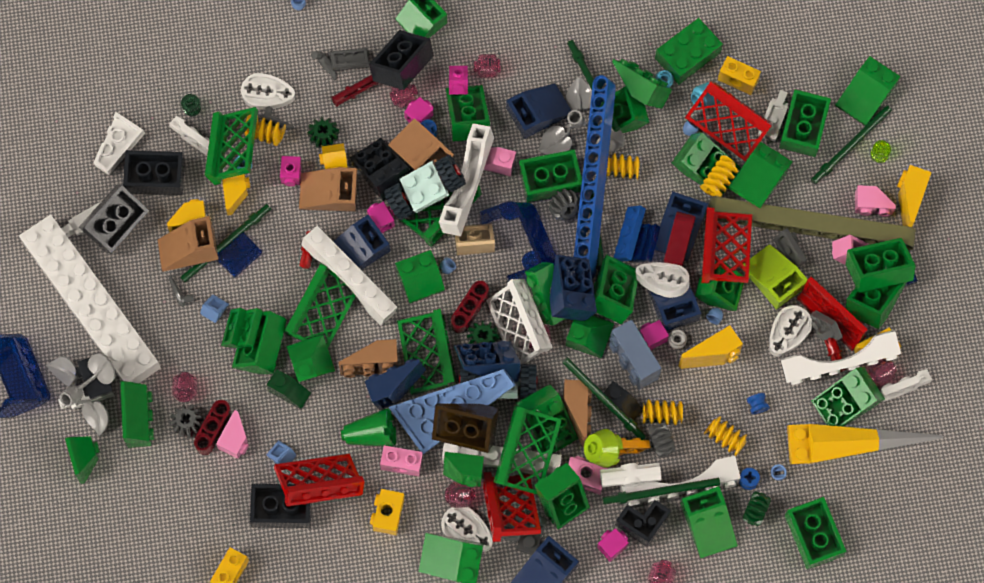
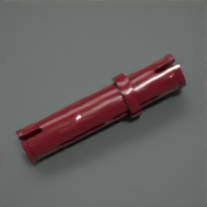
M372 75L352 86H346L345 90L331 96L332 102L338 107L350 99H355V96L378 84V82H374Z

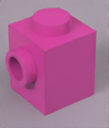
M449 66V95L468 94V66Z
M421 97L416 101H411L404 111V118L409 123L414 118L421 123L423 120H430L434 116L433 105L428 100L424 101Z
M282 156L281 184L286 186L300 185L301 157Z
M384 201L380 204L374 203L369 207L367 215L369 214L381 233L395 227L394 213L390 206L387 207Z
M660 320L652 324L648 322L640 327L639 332L650 350L668 342L669 335Z
M616 528L613 531L607 530L601 536L602 540L597 544V548L611 562L628 547V537L623 531H618Z

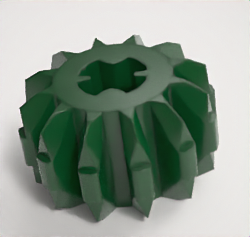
M321 116L319 122L314 119V125L309 124L310 131L307 132V135L310 137V143H316L317 148L321 145H334L333 141H338L337 135L340 132L336 128L337 123H331L330 117L324 121V118Z
M485 321L481 322V326L475 322L474 328L470 327L468 329L470 333L467 335V340H470L468 344L489 343L499 340V335L496 334L498 329L492 328L491 322L487 326H485Z
M755 491L743 514V520L750 525L760 526L770 505L771 498L764 493Z

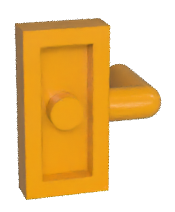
M621 438L623 450H620L619 456L623 454H639L651 448L650 441L641 440V438H633L631 440Z

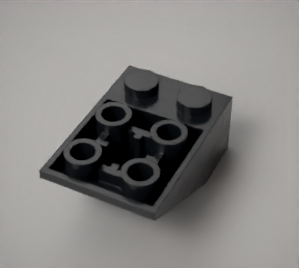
M379 138L350 157L356 168L382 201L387 200L384 194L386 189L397 183L402 185L400 179L411 173L405 162L382 138Z

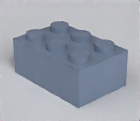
M633 320L611 331L609 347L614 354L617 353L619 356V363L622 369H626L630 374L628 377L633 386L636 385L640 390L658 380L662 368Z

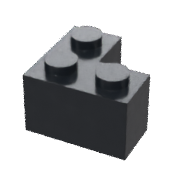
M90 357L78 361V367H75L80 380L83 379L84 382L94 375L88 368ZM97 377L82 388L85 397L89 396L91 400L113 393L111 383L103 384Z
M654 500L646 513L642 515L627 504L616 519L615 526L648 548L669 518L671 510Z

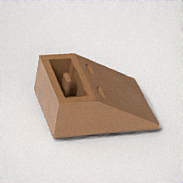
M415 118L388 144L414 171L431 161L436 162L447 155L455 158L454 154Z
M337 167L301 173L299 210L356 211L357 168Z
M210 216L190 220L158 239L162 272L219 260L214 228Z
M376 340L339 361L340 375L346 378H353L356 375L363 374L365 377H370L373 374H383L390 367H398L397 340Z
M564 380L563 404L582 447H584L586 438L591 435V425L587 424V422H590L591 406L588 404L591 403L592 392L580 380Z

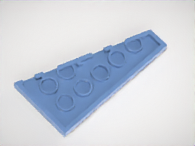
M503 369L390 406L389 408L418 449L425 454L440 443V441L432 440L435 405L437 403L483 404L489 406L516 384L506 370Z

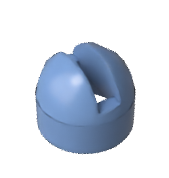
M291 0V5L295 10H302L306 5V0Z
M689 120L683 126V132L688 136L697 133L699 130Z
M446 257L441 261L439 268L443 274H450L456 269V264L452 259Z
M712 308L706 315L707 320L718 325L723 318L722 310Z
M774 465L771 469V476L775 480L781 481L786 478L787 470L783 465ZM784 471V474L782 475H775L774 473Z

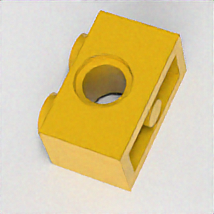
M727 56L719 71L718 81L752 95L759 81L761 71Z
M381 489L380 494H376L374 505L377 506L376 513H372L370 519L373 531L397 535L405 499L404 493ZM384 508L392 510V513L388 516L383 515L381 512Z
M230 547L210 583H237L249 563L248 557Z

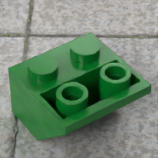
M408 0L395 18L406 32L430 38L448 23L447 13L434 0Z

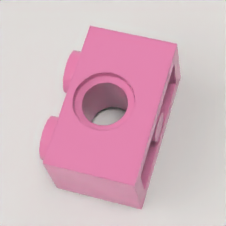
M384 446L380 462L381 470L420 476L423 452Z
M580 456L570 457L568 464L580 477L584 490L600 495L603 488L600 480V470L608 468H602L587 462L585 458ZM588 470L591 476L585 478L581 475V472Z

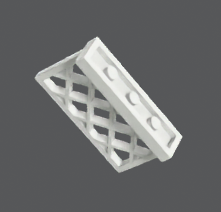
M512 279L507 283L508 286L486 301L502 341H510V333L515 335L512 345L516 354L517 351L522 352L521 364H526L542 352H547L553 347L526 280ZM509 291L513 296L512 301L507 300ZM497 299L501 300L499 310L496 308L494 301H496ZM506 303L511 305L509 314L504 312ZM516 307L520 314L519 318L514 317ZM503 316L508 318L506 327L502 323ZM513 320L518 322L516 331L511 330ZM523 325L527 331L526 336L521 334ZM520 338L525 339L523 349L518 347ZM530 342L534 348L532 353L528 351Z

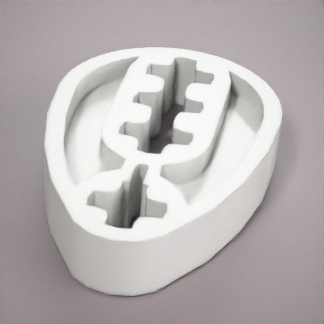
M263 73L252 74L243 81L241 86L242 98L251 108L256 107L257 109L265 110V107L270 106L276 109L291 104L295 100L294 89L285 81L272 75ZM249 87H252L254 91L247 93ZM258 88H262L263 91L260 93V95H257L256 91H258ZM268 89H271L272 93H270L269 96H266L265 92H267ZM286 92H289L290 95H288L287 98H284V95H283V94H286Z
M654 262L641 264L636 268V279L642 286L655 294L673 298L683 295L689 288V273L680 265Z
M792 305L783 308L778 313L769 336V351L773 356L780 357L790 353L803 343L812 328V319L804 308ZM801 313L802 319H799L796 324L798 327L794 326L791 331L792 334L785 335V330H788L790 322H793L796 317L795 315ZM783 340L781 349L776 351L775 345H778Z
M459 505L445 512L441 522L444 536L479 543V539L484 540L486 538L488 539V546L484 545L483 552L491 549L493 541L489 529L480 516L471 508ZM456 515L458 522L463 520L466 528L472 527V534L468 533L465 535V530L462 527L457 529V524L454 521L449 523L448 516Z

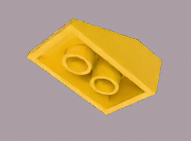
M909 165L907 171L903 170L897 187L900 188L898 199L902 224L907 227H912L932 173L913 165Z
M729 325L683 353L678 366L680 369L724 365L727 362L731 364L739 358L738 355L741 353L743 343Z

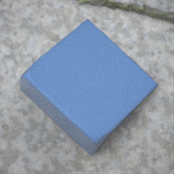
M212 295L202 305L200 314L216 323L229 304Z
M279 440L266 454L276 464L292 462L297 456L289 446Z

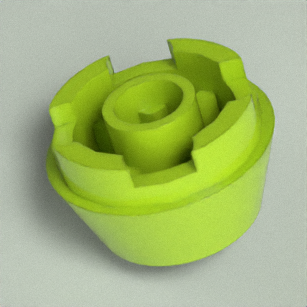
M601 429L586 438L584 454L589 462L602 468H609L620 461L618 456L620 450H623V444L618 434H614L609 429Z

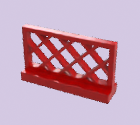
M710 81L685 116L687 120L745 162L773 125L714 81ZM707 93L714 97L715 105L704 106L703 98ZM726 105L730 110V116L720 117L718 106ZM716 107L717 118L706 119L705 109ZM702 109L704 120L696 121L691 117L695 110ZM740 116L744 118L746 127L735 128L733 118ZM731 118L732 129L722 130L720 120ZM718 120L719 131L711 132L708 130L707 122ZM757 128L762 133L759 138L750 139L749 129ZM746 129L748 140L737 141L735 131ZM733 131L734 142L726 143L723 140L722 133ZM748 142L749 151L744 156L738 151L737 144Z
M707 207L701 283H709V280L748 283L752 214L714 212L715 208ZM723 218L729 223L722 227L717 222V219ZM748 220V225L741 228L736 222ZM731 226L738 230L733 236L726 231ZM721 233L728 238L723 243L716 238ZM741 234L747 239L742 245L735 240ZM730 242L737 247L732 252L725 247ZM720 249L727 254L721 260L715 255ZM739 251L746 256L741 261L734 256ZM730 258L736 263L731 269L724 264ZM719 266L726 271L722 275L714 274V270ZM740 267L745 272V276H736L733 271Z
M810 277L807 279L802 293L797 296V300L811 313L817 310L836 321L842 334L840 340L853 351L855 346L866 338L865 334L868 329L814 278Z
M350 454L274 465V470L285 494L286 506L363 495L365 481L363 476H359ZM347 461L348 465L344 467L337 463ZM325 464L330 467L326 470L319 467V465ZM301 467H307V468H310L311 470H310L309 472H305V471L301 470L300 468H301ZM334 468L341 471L342 473L340 475H337L331 471ZM281 470H289L292 473L290 475H287L283 473ZM316 471L323 474V476L319 478L312 474ZM295 474H298L300 476H303L304 479L300 481L294 478ZM345 474L352 476L350 478H344ZM328 476L334 480L326 481L325 479ZM309 479V480H312V481H314V482H316V483H309V484H307L306 482H307V480ZM289 482L296 484L295 486H287Z
M483 472V491L492 541L501 542L502 536L541 534L534 494L515 489L518 492L513 495L508 492L512 487L506 486L501 488L497 486V483H494L495 477H492V473ZM519 475L509 476L508 482L516 484L522 479ZM530 478L526 481V483L528 484L530 489H533ZM522 494H524V495H526L527 497H529V499H527L526 501H524V500L520 499L519 497H520ZM504 495L507 498H509V500L507 502H504L499 498H501ZM516 502L521 506L516 509L511 504ZM527 508L532 512L527 515L521 511ZM505 509H507L510 512H512V514L507 516L502 512ZM519 516L523 518V520L519 523L515 521L513 518ZM527 522H530L531 524L535 525V527L528 528L524 525ZM508 523L515 526L513 529L504 528Z

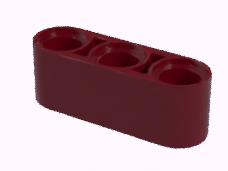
M677 211L663 263L676 264L683 267L696 216Z
M476 281L471 286L452 315L451 327L455 333L462 334L467 331L488 299L489 286L485 281ZM477 289H483L485 290V293L479 295L475 291ZM468 304H472L475 306V308L473 310H467L465 306ZM463 320L465 323L462 326H458L455 324V321Z
M217 400L213 404L194 439V446L200 455H208L212 452L231 417L230 405L225 400ZM219 408H227V411L225 413H217V410ZM211 424L218 425L214 431H209L208 427ZM202 441L209 442L205 448H200L199 444Z

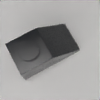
M614 381L604 392L628 418H632L634 421L643 410L634 397Z

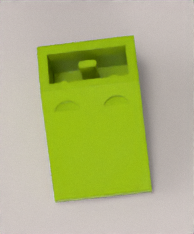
M769 244L750 258L749 278L776 310L803 290L807 281L805 275L772 245Z

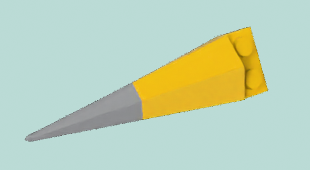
M817 424L787 426L790 465L810 464L945 437L935 434Z

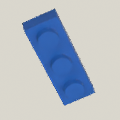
M643 206L627 208L613 258L619 261L632 260L646 210Z

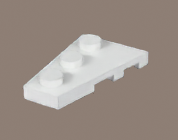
M116 111L113 116L112 125L107 130L106 139L101 144L93 162L96 167L108 175L125 158L126 150H131L145 134L143 129Z

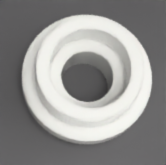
M674 330L669 334L668 343L675 349H681L687 343V335L681 330ZM679 337L681 342H675L674 338Z

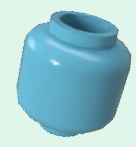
M709 82L696 86L691 94L693 104L701 96ZM707 93L703 98L704 106L715 105L714 97Z

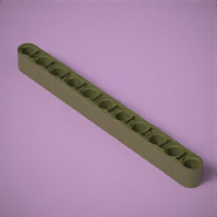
M712 197L709 202V208H715L714 212L752 214V227L778 231L788 229L791 233L795 232L797 234L835 240L852 235L869 245L902 238L908 250L914 249L916 230L912 227L766 204L758 208L747 201ZM717 219V221L729 223L726 219ZM739 220L736 223L748 225V220Z

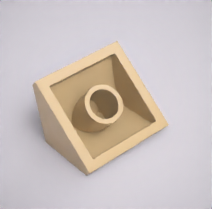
M492 224L464 226L462 235H455L457 255L495 252Z

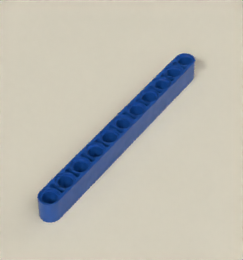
M603 75L597 76L592 86L574 257L590 260L592 279L596 274L616 92L615 83ZM588 249V253L584 256L585 250Z

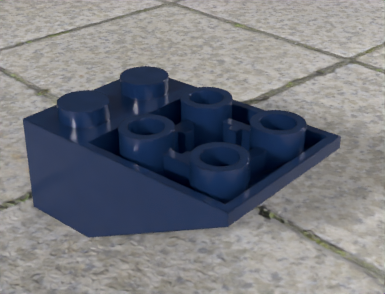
M556 83L521 92L506 100V109L524 139L567 118L568 113L572 111Z
M672 191L652 249L666 254L677 211L694 215L696 218L684 260L688 262L705 217L708 203Z
M369 214L352 224L333 241L361 270L390 252V244Z
M563 255L555 256L550 292L552 317L585 321L597 312L589 259Z
M690 286L683 295L673 298L664 297L648 290L657 317L666 331L700 320L701 311Z
M511 341L454 345L464 370L479 376H485L505 369L514 382L519 381L521 362Z
M410 359L405 362V365L390 367L386 370L387 372L373 374L368 377V380L364 381L372 403L379 411L397 404L423 375L426 368L419 359Z
M548 536L511 583H564L578 567L579 561Z

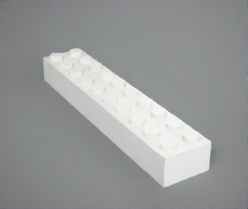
M51 214L19 235L24 246L101 353L105 354L112 362L115 372L122 381L140 383L161 369L154 355Z

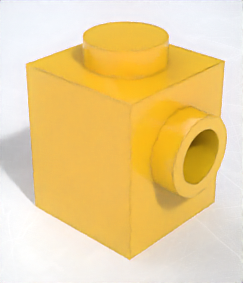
M344 143L322 146V153L319 154L320 165H324L325 169L348 168Z

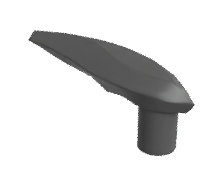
M313 51L311 57L317 59L323 69L335 81L337 79L335 71H332L329 58L323 52Z
M270 106L265 107L264 114L260 115L261 119L265 118L266 123L272 120L273 126L280 122V128L286 124V128L294 129V126L271 116L273 108Z
M169 275L170 285L178 304L184 307L185 303L194 302L193 294L183 296L175 280Z

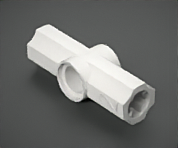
M629 463L618 468L601 469L602 487L623 485V487H634L645 482L661 481L659 463L644 465Z

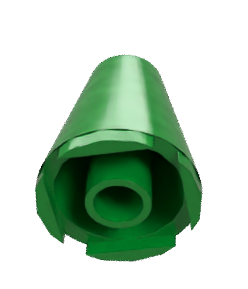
M389 408L382 409L344 425V428L341 430L342 440L346 441V444L394 447L397 435L396 426L393 427L392 424L394 417Z

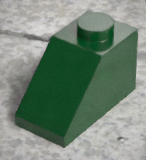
M278 369L275 370L266 385L268 392L301 410L311 395V392L294 378Z

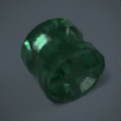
M187 94L182 98L181 106L185 115L194 117L200 113L201 104L196 95Z

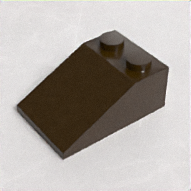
M437 403L435 405L432 440L488 453L495 443L499 408L483 404Z

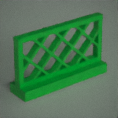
M256 107L224 115L220 111L213 113L205 176L214 185L221 184L222 179L251 172L258 109ZM248 115H251V118L246 123H244L243 120ZM236 119L229 127V120ZM240 123H242L243 126L239 129V131L237 133L234 132L236 127ZM247 129H249V133H248L247 136L243 139V138L241 137L242 134H243ZM233 133L234 136L227 142V137ZM240 139L241 142L233 148L232 145ZM247 145V149L240 154L239 151ZM230 148L232 152L226 158H224L225 153ZM235 155H239L240 157L233 164H231L230 161L235 157ZM245 160V167L237 169V167ZM227 164L230 165L226 172H223V168Z
M479 185L472 204L482 195ZM448 192L449 195L447 197H451L453 192ZM444 198L441 199L442 205L429 206L422 210L429 211V218L418 219V213L415 212L416 220H398L423 238L427 245L432 247L445 233L442 232L439 224L440 217L432 218L431 210L442 209L443 211ZM429 223V228L424 233L419 230L418 224Z
M320 263L284 334L300 341L325 334L326 344L329 347L356 295L353 293L344 297L341 287L346 286V284H340L339 280H342L333 271L328 269L327 266ZM328 274L336 278V286L327 288L325 279ZM339 288L342 298L331 301L328 291ZM326 292L329 302L318 305L317 294ZM343 300L344 311L335 314L332 303ZM330 304L333 315L322 318L319 307ZM317 308L320 318L309 321L308 311ZM334 317L335 328L326 330L323 320ZM321 321L324 331L313 334L310 324ZM308 325L310 336L302 337L297 334L300 327Z
M436 309L433 310V313L397 321L404 361L416 358L424 366L427 365L433 369L428 379L424 376L420 377L426 381L421 388L415 389L414 385L410 388L411 395L457 385L448 332L442 310ZM432 319V326L428 331L421 327L424 320ZM411 323L415 328L408 335L404 332L403 325ZM418 329L426 333L421 342L413 338ZM429 335L436 339L432 349L424 345ZM410 340L419 344L414 353L407 350ZM421 347L430 351L425 360L416 356ZM432 354L437 355L440 360L436 367L427 363ZM438 372L443 375L444 382L435 384L431 379Z
M515 406L494 483L537 494L536 490L529 488L526 481L536 476L538 481L546 477L562 419ZM526 414L534 415L538 423L528 428L525 423ZM547 420L555 421L554 430L547 433L542 423ZM539 425L544 436L535 440L530 430ZM527 432L532 442L523 447L519 439L521 435ZM547 438L550 444L549 449L541 452L537 442ZM534 444L539 455L529 459L525 449ZM522 451L527 461L517 466L514 457ZM541 456L544 461V467L536 472L531 462ZM529 463L534 473L524 479L519 468ZM517 470L522 480L516 484L509 483V475Z

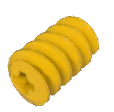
M251 115L247 116L246 122L251 118ZM257 116L255 139L259 137L261 142L266 139L267 144L273 141V145L278 146L284 137L286 124L282 128H280V122L273 126L272 120L265 124V118L263 117L259 122ZM247 129V130L244 132V133H245V137H246L247 134L249 133V129Z
M613 153L611 158L608 156L606 175L610 176L613 171L614 177H617L620 172L621 177L624 178L628 173L629 179H632L635 174L638 180L639 157L636 156L634 161H632L631 155H628L625 160L624 155L621 154L619 159H617L616 153Z
M721 155L720 160L716 162V166L712 168V172H709L708 178H705L704 184H701L700 188L710 196L722 197L723 194L719 190L725 192L727 188L724 184L729 186L731 182L728 179L733 180L735 178L732 173L738 174L739 172L736 168V163L728 156Z
M648 399L646 405L643 403V424L646 423L647 418L651 424L654 423L655 419H657L659 424L662 423L663 419H665L666 425H669L670 420H673L674 425H677L678 420L682 424V401H679L677 406H675L674 401L671 400L668 406L666 400H663L661 405L658 400H655L652 405L651 400Z
M719 416L710 423L704 435L710 432L709 439L716 436L715 443L718 444L723 441L722 448L729 445L728 452L731 453L736 450L734 454L736 457L747 442V434L740 437L741 430L733 432L734 425L727 428L728 421L726 420L721 424V416Z

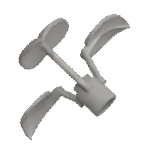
M581 77L575 79L566 94L565 100L572 110L567 116L569 122L567 132L561 126L548 128L542 136L539 151L542 154L549 155L569 151L573 145L571 138L568 137L571 133V128L578 129L583 126L588 128V124L585 122L581 112L582 109H590L592 90L589 84ZM611 129L609 153L625 145V138L621 130L614 132Z
M102 353L91 356L88 361V368L94 375L79 387L75 386L78 380L75 369L76 365L70 358L60 356L46 365L47 368L63 384L68 386L60 394L61 403L66 407H70L73 404L76 406L84 404L82 406L83 417L96 431L97 435L100 436L109 424V413L100 401L93 403L90 399L81 400L83 396L82 388L96 377L103 384L112 383L115 379V369L112 362Z

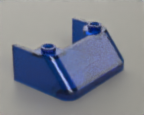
M507 201L480 211V224H486L502 217L506 220L519 218L533 250L524 254L522 258L524 270L508 275L507 283L512 279L526 280L525 271L542 262L555 263L556 253L538 211L532 203Z
M0 334V376L9 396L8 399L2 402L0 418H11L44 405L50 400L51 395L28 339L22 334Z

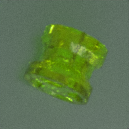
M884 140L877 141L870 152L872 160L877 163H883L888 160L891 146Z

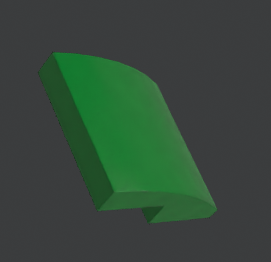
M236 308L230 310L221 346L229 348L254 347L263 310L258 308L250 310Z

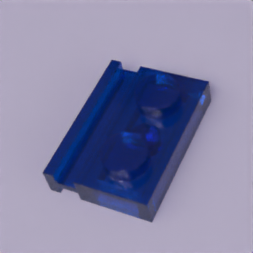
M641 225L633 257L629 262H652L660 231L659 225Z
M243 232L218 254L219 260L217 261L236 278L262 254V250Z

